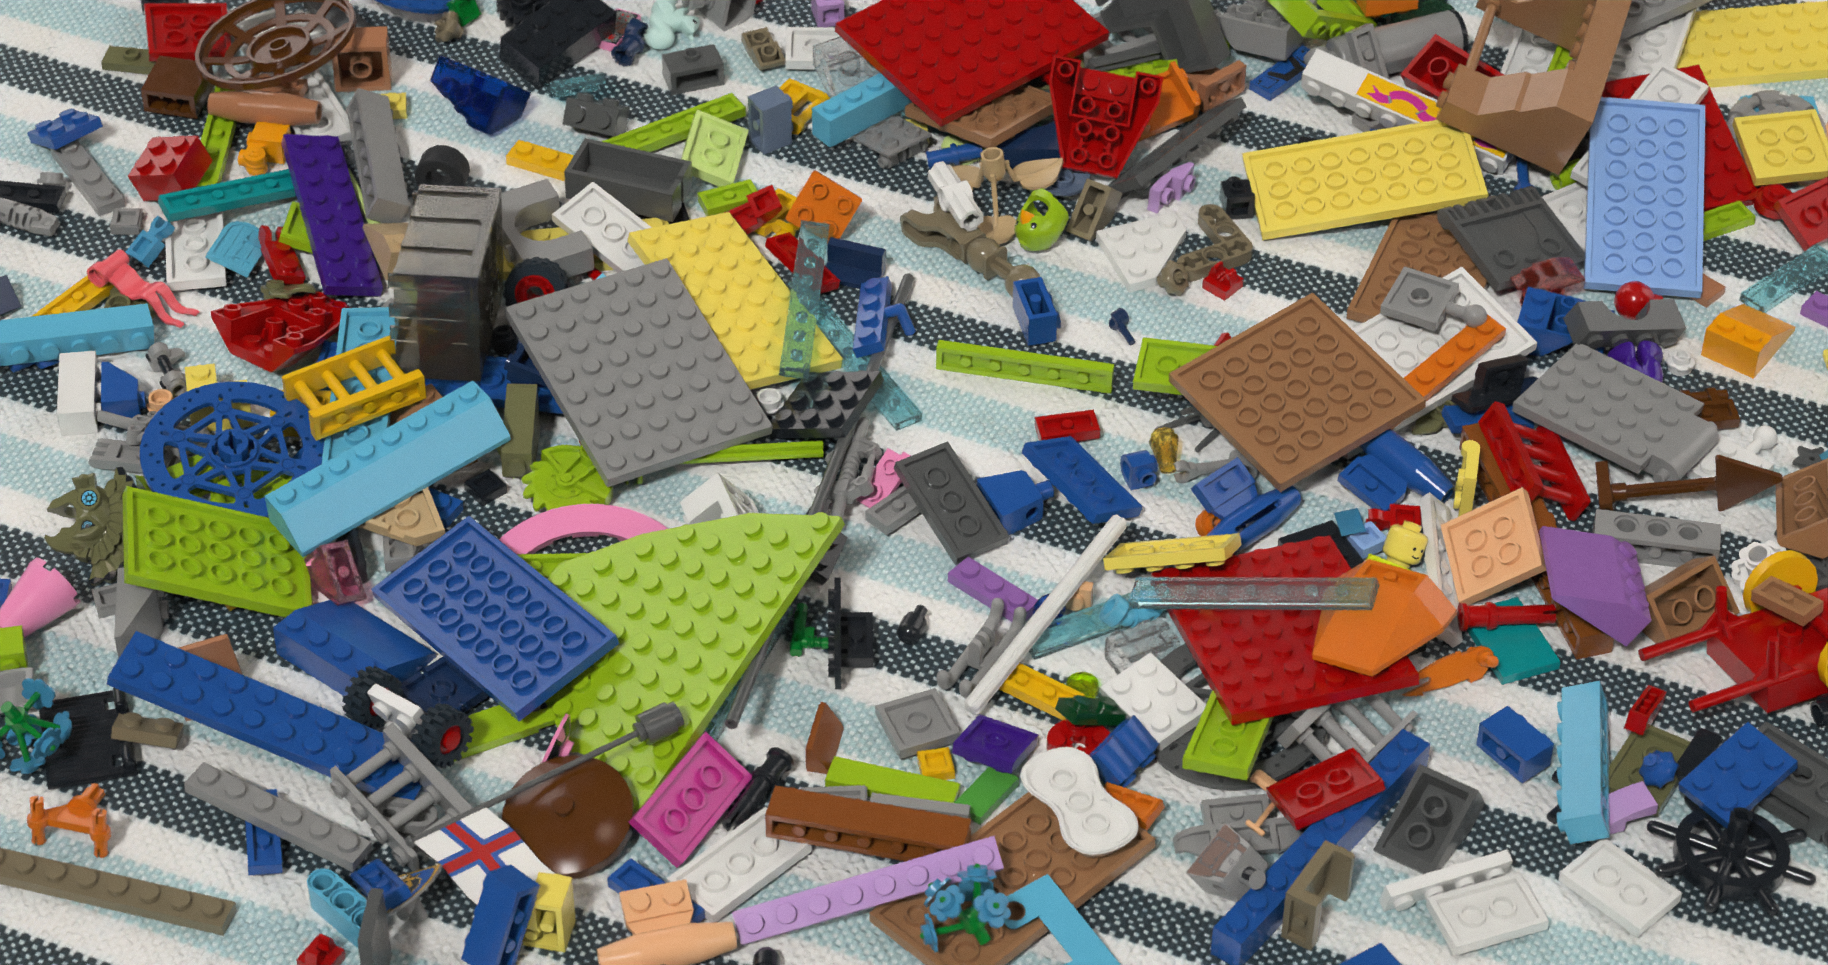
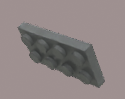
M948 441L895 462L894 471L955 565L961 563L967 557L973 558L1008 543L1009 534Z

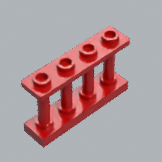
M1494 401L1478 421V425L1510 492L1523 487L1529 494L1530 502L1536 496L1560 502L1567 519L1575 521L1590 504L1591 500L1559 435L1541 425L1535 430L1513 423L1505 404ZM1521 438L1529 440L1531 445L1523 443ZM1531 458L1540 461L1542 466L1533 464ZM1541 479L1549 481L1552 487L1543 485Z

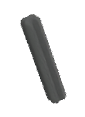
M1156 44L1098 56L1090 58L1087 67L1088 69L1106 72L1151 62L1161 58V49Z

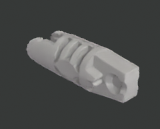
M2 197L0 198V223L30 233L52 236L60 225L58 218L46 211L16 201L3 199Z

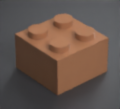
M387 26L356 27L351 40L332 59L336 92H354L357 88L367 91L391 90L392 66ZM343 34L335 38L333 45L338 42Z

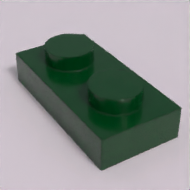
M1075 695L1074 698L1059 697L1055 707L1073 725L1118 726L1126 717V714L1116 706V702L1106 696H1099L1098 698H1086L1080 695Z

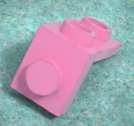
M887 448L874 469L871 480L874 491L870 495L860 496L856 500L871 508L896 491L902 481L894 471L895 462L911 455L902 452L900 455Z

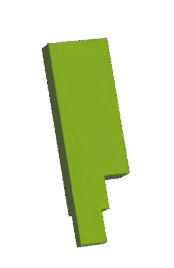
M500 705L468 715L473 722L470 725L474 727V732L469 734L473 737L472 742L466 743L465 746L469 749L466 753L463 751L460 753L461 759L539 733V729L555 724L554 721L557 720V717L552 707L531 712L520 721L515 719Z

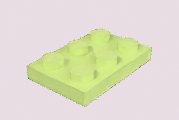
M697 109L681 159L692 161V176L718 187L733 184L749 130Z

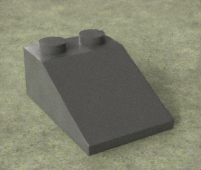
M1419 764L1373 850L1421 874L1439 870L1470 833L1485 802L1479 790Z

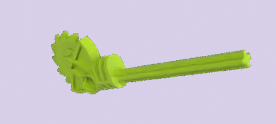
M823 441L740 444L680 464L824 457ZM557 445L541 450V461L533 462L530 465L532 472L524 475L521 479L523 484H528L524 489L523 498H533V509L536 512L544 507L548 511L577 504L609 505L613 497V486L607 487L582 445ZM643 476L635 478L637 484H643Z

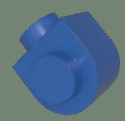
M1142 450L1121 456V472L1130 490L1154 485L1157 479L1155 472L1158 470V465L1153 454L1150 455L1147 450Z

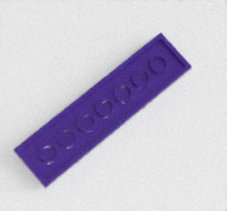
M283 134L281 142L300 205V211L305 223L324 295L381 296L383 285L372 249L363 229V218L339 138L328 135Z

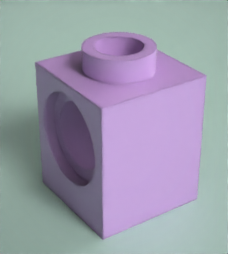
M811 0V9L818 27L835 26V23L844 19L843 0Z

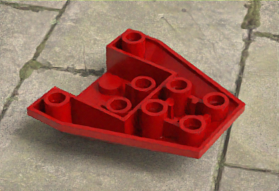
M1054 55L1048 84L1060 158H1063L1062 168L1117 179L1159 104L1164 77L1136 71L1134 77L1083 68L1080 67L1081 60Z
M316 292V294L295 295L288 299L273 298L238 304H225L223 308L211 311V318L231 354L272 373L294 365L339 331L342 308L352 307L347 306V303L343 301H336L327 297L323 292Z

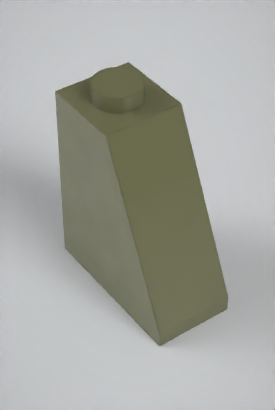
M507 383L503 423L510 434L511 440L501 445L502 476L523 477L532 472L530 465L536 462L541 432L538 385Z

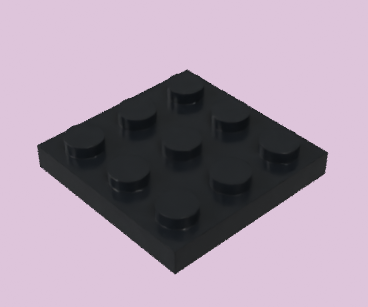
M861 370L857 372L806 373L771 422L773 425L772 434H769L771 439L846 437L884 382L881 371Z

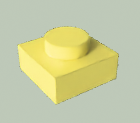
M391 92L381 94L389 98L390 108L393 110L392 119H407L406 93Z

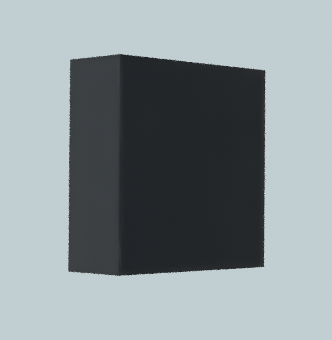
M490 469L464 482L465 491L481 506L507 493V485Z

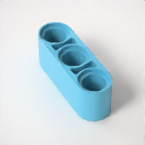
M325 868L313 871L307 878L312 909L358 948L357 940L367 900L334 871Z

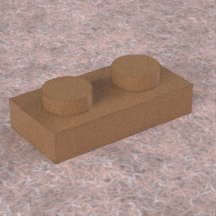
M1770 576L1751 590V601L1801 626L1806 625L1823 612L1824 601L1773 576Z

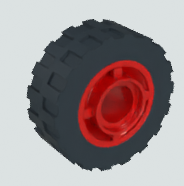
M533 257L532 259H524L521 263L515 265L505 281L503 298L506 300V306L540 297L531 291L532 286L541 288L544 295L569 288L570 280L566 276L567 273L559 267L558 263H554L548 258Z

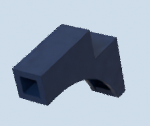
M1055 122L1023 130L996 146L1002 149L1004 161L1009 160L1012 170L1020 163L1060 158Z

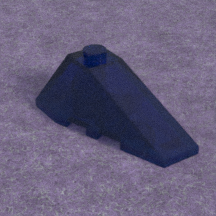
M442 55L439 56L430 78L431 83L444 98L449 99L454 105L453 108L457 113L462 114L466 119L465 122L469 127L490 136L521 118L531 92Z

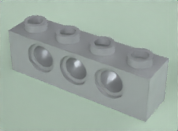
M1596 509L1592 533L1608 535L1620 542H1628L1637 551L1638 563L1678 568L1691 559L1715 556L1718 562L1721 524Z

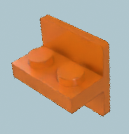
M814 170L797 194L795 202L786 215V220L828 244L831 237L840 239L860 206L862 198Z

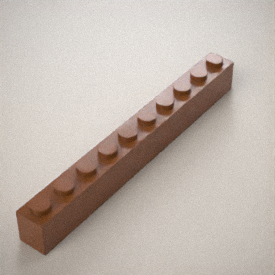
M1478 423L1462 426L1460 451L1462 443L1467 440L1476 441L1480 445L1477 481L1488 501H1494L1511 493ZM1536 496L1531 502L1538 534L1542 526L1557 528L1553 513L1548 512L1544 505L1543 497ZM1547 570L1531 577L1545 604L1555 605L1556 611H1552V614H1556V624L1576 660L1612 652L1614 638L1552 599Z

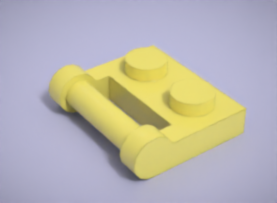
M1473 440L1464 441L1461 446L1463 460L1462 466L1458 470L1453 509H1459L1458 517L1472 511L1480 454V445Z

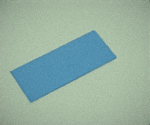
M1358 508L1334 513L1341 536L1366 531Z

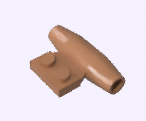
M258 74L254 77L261 78L271 76L269 74ZM296 79L278 86L258 90L211 92L208 97L207 108L210 115L240 123L256 124L257 122L299 126L319 124L322 117V104L320 101L304 98L308 90L307 79Z

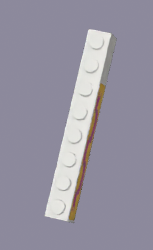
M1318 48L1302 73L1301 88L1305 89L1307 93L1328 99L1336 106H1344L1351 109L1361 117L1377 120L1386 128L1437 120L1439 107L1436 106V99ZM1470 135L1479 165L1488 172H1496L1503 175L1514 154Z

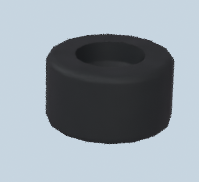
M447 145L430 147L422 154L416 168V184L423 193L436 200L456 198L463 191L470 173L469 162L460 151ZM436 170L445 171L449 176H444Z

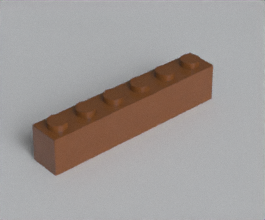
M775 785L765 814L766 837L902 861H909L971 842V819L800 790L792 787Z

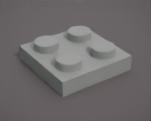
M936 688L875 706V715L899 759L916 755L917 751L936 749L952 744L960 736V731Z

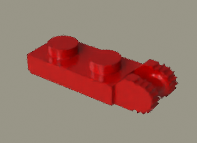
M261 225L258 239L261 244V252L273 280H283L284 284H303L305 274L294 248L278 242L283 227L277 228L275 233L276 241H272V232L269 227Z

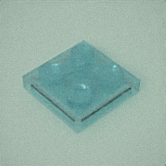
M604 73L544 82L546 93H553V98L573 95V89L580 88V92L585 93L599 91V85L606 84Z

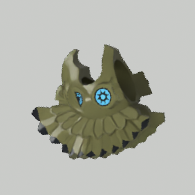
M116 467L114 479L109 480L104 489L97 485L95 473L81 474L79 477L72 478L75 489L52 500L47 508V511L76 520L71 527L61 528L57 535L53 537L45 535L44 538L47 544L57 552L72 554L80 562L88 563L91 560L92 571L89 582L94 587L100 585L103 581L112 584L117 580V569L124 568L123 492L126 486L139 489L135 485L133 478L127 475L124 467Z

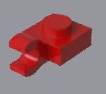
M1390 504L1388 511L1375 508L1368 509L1366 523L1372 521L1380 531L1386 528L1389 531L1390 527L1395 524L1403 525L1404 520L1421 526L1420 506Z

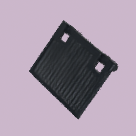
M113 687L111 691L53 700V705L50 708L43 707L39 709L40 719L53 723L57 713L67 711L72 722V732L69 738L63 744H59L58 749L53 754L45 757L48 790L138 775L134 742L111 739L112 726L118 715L129 713L126 692ZM114 702L115 709L106 710L105 703ZM41 727V728H42V733H43L47 728ZM122 758L123 765L113 767L112 759Z

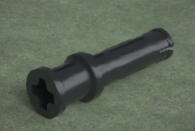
M777 747L769 749L765 762L761 767H756L753 771L752 782L728 815L722 820V825L727 831L733 825L735 826L734 830L748 820L767 793L773 792L775 785H780L782 775L792 769L794 761L786 751Z

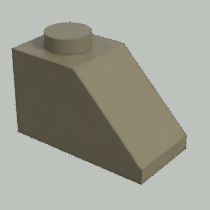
M1087 178L1066 231L1092 242L1096 238V231L1104 229L1112 220L1123 193Z

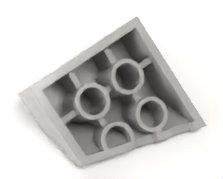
M1246 0V3L1242 5L1232 4L1228 6L1227 12L1223 14L1215 12L1223 36L1235 50L1266 56L1274 61H1286L1306 39L1267 0ZM1309 0L1317 8V0Z

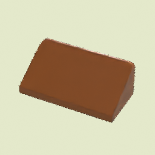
M821 702L818 705L805 749L807 771L821 774L828 773L832 760L837 754L844 730L840 720L825 702Z

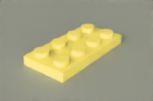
M1240 533L1120 543L1103 558L1105 570H1116L1117 574L1133 572L1134 568L1145 567L1146 571H1158L1164 569L1165 565H1175L1176 569L1190 568L1195 566L1194 563L1206 562V566H1219L1224 564L1229 557L1233 556V553L1242 545Z

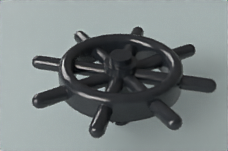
M1684 796V801L1692 812L1680 822L1678 828L1658 821H1649L1647 824V830L1651 834L1674 841V861L1656 866L1654 869L1655 875L1659 878H1664L1681 873L1689 883L1707 893L1704 908L1708 912H1713L1717 909L1720 899L1732 901L1757 899L1769 915H1776L1779 912V906L1770 893L1780 886L1784 878L1807 886H1812L1816 882V876L1813 873L1789 865V845L1804 841L1807 837L1806 831L1798 828L1781 833L1769 820L1754 813L1756 806L1750 811L1741 807H1736L1733 811L1731 810L1727 828H1725L1687 796ZM1706 830L1712 839L1697 835V833ZM1749 836H1751L1752 838H1754V839H1756V840L1750 841ZM1691 847L1705 851L1706 853L1694 855V853L1691 850ZM1768 850L1772 859L1757 855L1756 853ZM1715 864L1717 871L1715 872L1706 866ZM1750 867L1765 872L1756 876ZM1738 873L1740 877H1731L1730 874Z

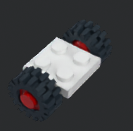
M376 666L365 667V671L361 669L357 672L358 678L353 676L350 679L353 683L352 686H346L344 690L348 693V696H343L342 702L346 703L342 708L349 719L375 730L376 727L380 729L386 728L394 723L430 763L437 767L446 768L447 765L453 766L454 759L460 761L462 758L460 753L462 751L466 753L469 749L465 745L467 742H472L473 737L469 734L474 732V727L470 725L473 722L467 714L448 704L443 703L442 705L439 703L435 704V708H428V715H425L421 707L400 697L403 695V689L400 688L402 686L401 681Z

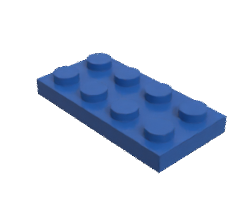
M1071 436L1024 444L1021 453L1092 524L1108 522L1113 515H1118L1124 519L1140 515L1143 506Z

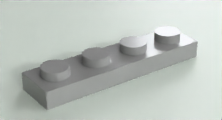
M78 140L56 150L50 149L51 156L99 217L113 212L114 208L125 207L122 195Z

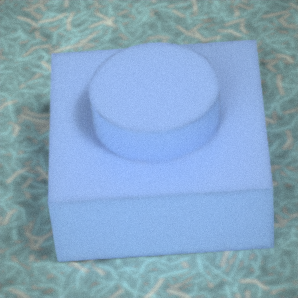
M1372 521L1364 524L1366 531L1345 535L1362 559L1366 558L1368 554L1382 551L1386 536Z

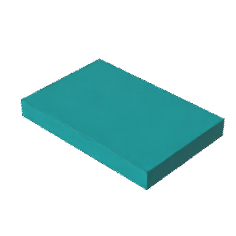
M1518 597L1495 603L1496 606H1524ZM1536 624L1497 625L1493 630H1486L1485 627H1470L1467 629L1477 647L1486 646L1490 648L1494 656L1498 658V666L1491 669L1501 685L1560 668L1561 661Z

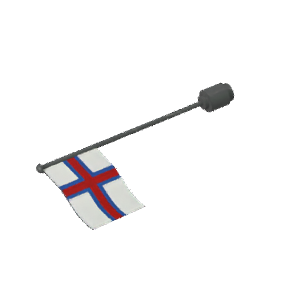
M673 701L668 704L665 702L658 704L635 716L636 723L632 724L633 732L412 838L408 835L405 840L406 845L411 848L417 846L437 864H441L442 869L462 893L476 906L482 893L483 880L489 871L511 864L534 881H536L539 872L556 874L535 856L510 826L488 808L637 737L640 742L645 741L648 745H652L678 732V728L684 725L682 714Z

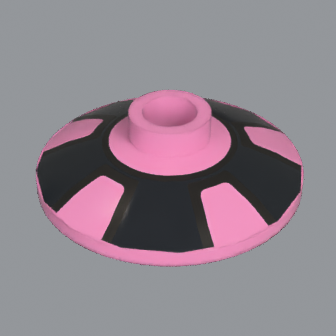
M566 713L542 763L553 758L569 756L574 742L568 740L571 725L569 714Z

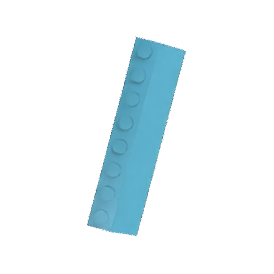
M472 380L265 495L269 520L302 557H305L511 440L510 434L491 398Z

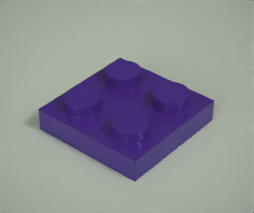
M979 714L953 742L952 754L961 756L969 762H978L990 766L998 772L1012 774L1037 746L1039 734Z

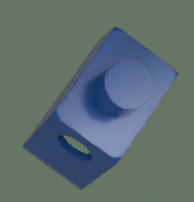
M1022 470L977 479V487L1009 535L1040 521L1043 517V501L1054 497V489L1049 480L1034 484L1027 472Z

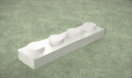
M1507 849L1385 885L1379 902L1384 912L1391 909L1402 911L1410 908L1415 902L1427 900V897L1504 876L1513 860Z

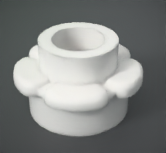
M1678 349L1668 354L1666 363L1668 370L1672 374L1686 376L1695 367L1696 360L1687 350Z
M774 388L762 389L757 394L756 400L766 415H774L784 405L780 392Z

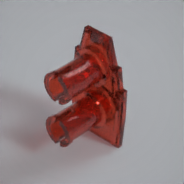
M1555 257L1533 263L1532 266L1524 268L1520 273L1510 277V280L1517 290H1522L1519 302L1522 307L1528 287L1564 295L1566 287L1584 282L1585 278L1570 257Z

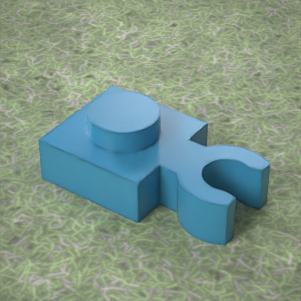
M160 216L155 217L151 223L150 230L148 232L142 230L125 253L148 268L165 247L162 240L169 237L175 227L167 220L164 221Z

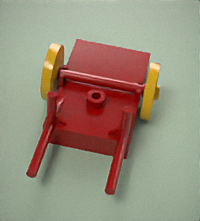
M1793 550L1777 552L1760 562L1745 582L1743 600L1745 608L1750 613L1737 616L1727 609V587L1717 586L1715 612L1701 629L1638 650L1639 657L1642 661H1646L1707 640V654L1737 685L1689 700V708L1693 713L1745 695H1749L1767 713L1828 693V588L1816 591L1818 582L1816 567L1802 553ZM1770 576H1773L1824 601L1823 612L1806 625L1801 626L1751 601V590Z

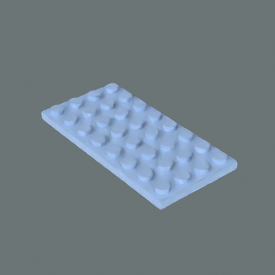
M1601 97L1594 121L1589 128L1584 289L1617 291L1626 282L1640 281L1648 285L1653 293L1657 295L1701 298L1703 278L1705 105Z

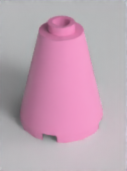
M36 557L29 563L1 606L0 628L22 625L24 637H27L75 608L80 603V599H73L77 592L55 568L48 571L43 567L47 562Z

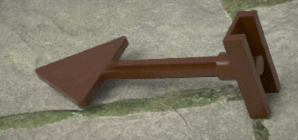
M1718 454L1715 456V477L1626 485L1625 482H1612L1608 461L1595 462L1599 509L1615 511V502L1627 501V498L1711 490L1717 491L1718 511H1724L1782 482L1783 477L1780 473Z

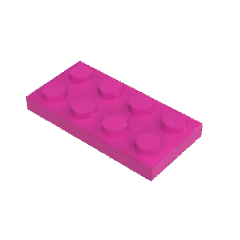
M704 732L628 823L677 868L683 864L752 779V775L707 732Z

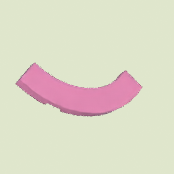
M577 504L537 514L509 530L499 540L516 554H534L538 550L553 544V541L570 536L575 538L606 535L624 541L640 534L668 528L660 522L630 509L605 504Z

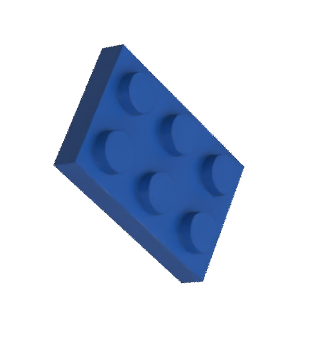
M1747 722L1678 783V790L1727 828L1731 810L1733 811L1734 808L1741 807L1750 811L1797 769L1798 761Z

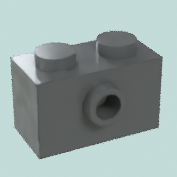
M715 44L662 54L663 78L671 95L724 85V63Z

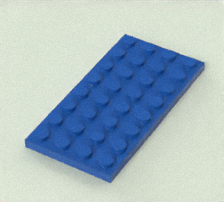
M470 516L466 517L371 589L374 597L518 721L526 717L619 644L617 636Z

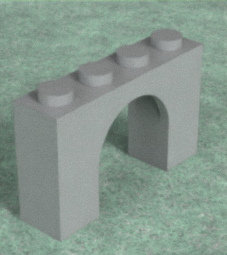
M548 179L484 198L485 210L481 213L483 222L487 228L490 227L492 229L494 240L497 245H502L505 257L509 263L512 262L515 266L526 258H548L550 261L558 263L562 270H565L567 278L594 270L593 247L582 230L546 241L532 240L520 234L531 226L552 220V214L560 208L559 195Z

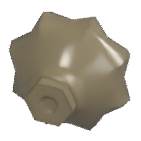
M454 11L444 12L443 16L434 22V25H437L435 29V39L437 42H448L453 38L459 39L464 32V28L460 26L458 16Z
M1170 260L1161 269V274L1157 277V283L1161 288H1165L1168 294L1181 296L1189 286L1187 280L1188 272L1184 269L1183 263H1176Z

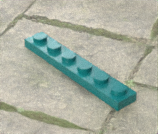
M289 169L162 194L158 197V205L168 222L295 197L296 193Z

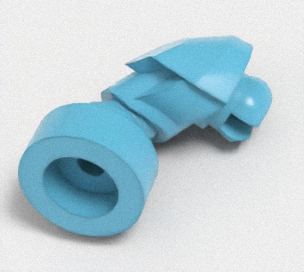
M1141 592L1136 596L1134 602L1131 603L1129 609V601L1119 594H1114L1102 607L1099 619L1109 627L1122 625L1134 628L1137 625H1143L1148 621L1155 620L1161 615L1162 598L1156 592Z

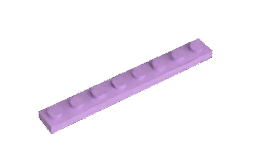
M991 836L733 911L732 914L741 945L743 946L925 893L928 884L933 883L936 879L942 882L948 877L952 879L949 885L959 883L962 880L957 877V872L967 871V866L986 865L987 869L994 870L995 872L1004 870L995 836Z

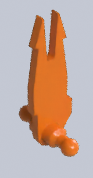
M1486 646L1469 647L1463 653L1457 651L1438 659L1418 671L1419 680L1429 677V680L1402 695L1422 696L1423 692L1452 686L1464 680H1468L1470 683L1481 679L1489 667L1495 668L1498 666L1499 660L1494 656L1492 650Z

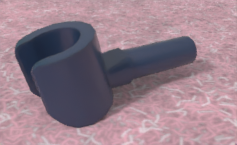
M1118 308L1111 313L1109 327L1112 330L1118 329L1130 346L1134 345L1136 341L1125 325L1129 322V315L1123 308Z

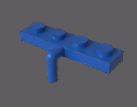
M888 276L871 278L865 283H861L853 351L856 358L885 351L888 318L897 316L906 336L913 335L916 332L905 305L898 303L890 306L892 283Z

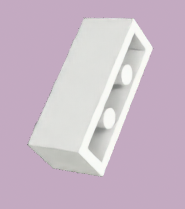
M96 351L59 353L57 417L61 436L98 433L97 416L99 411L102 410L101 403H99L101 400V382H99L101 380V362L97 361Z

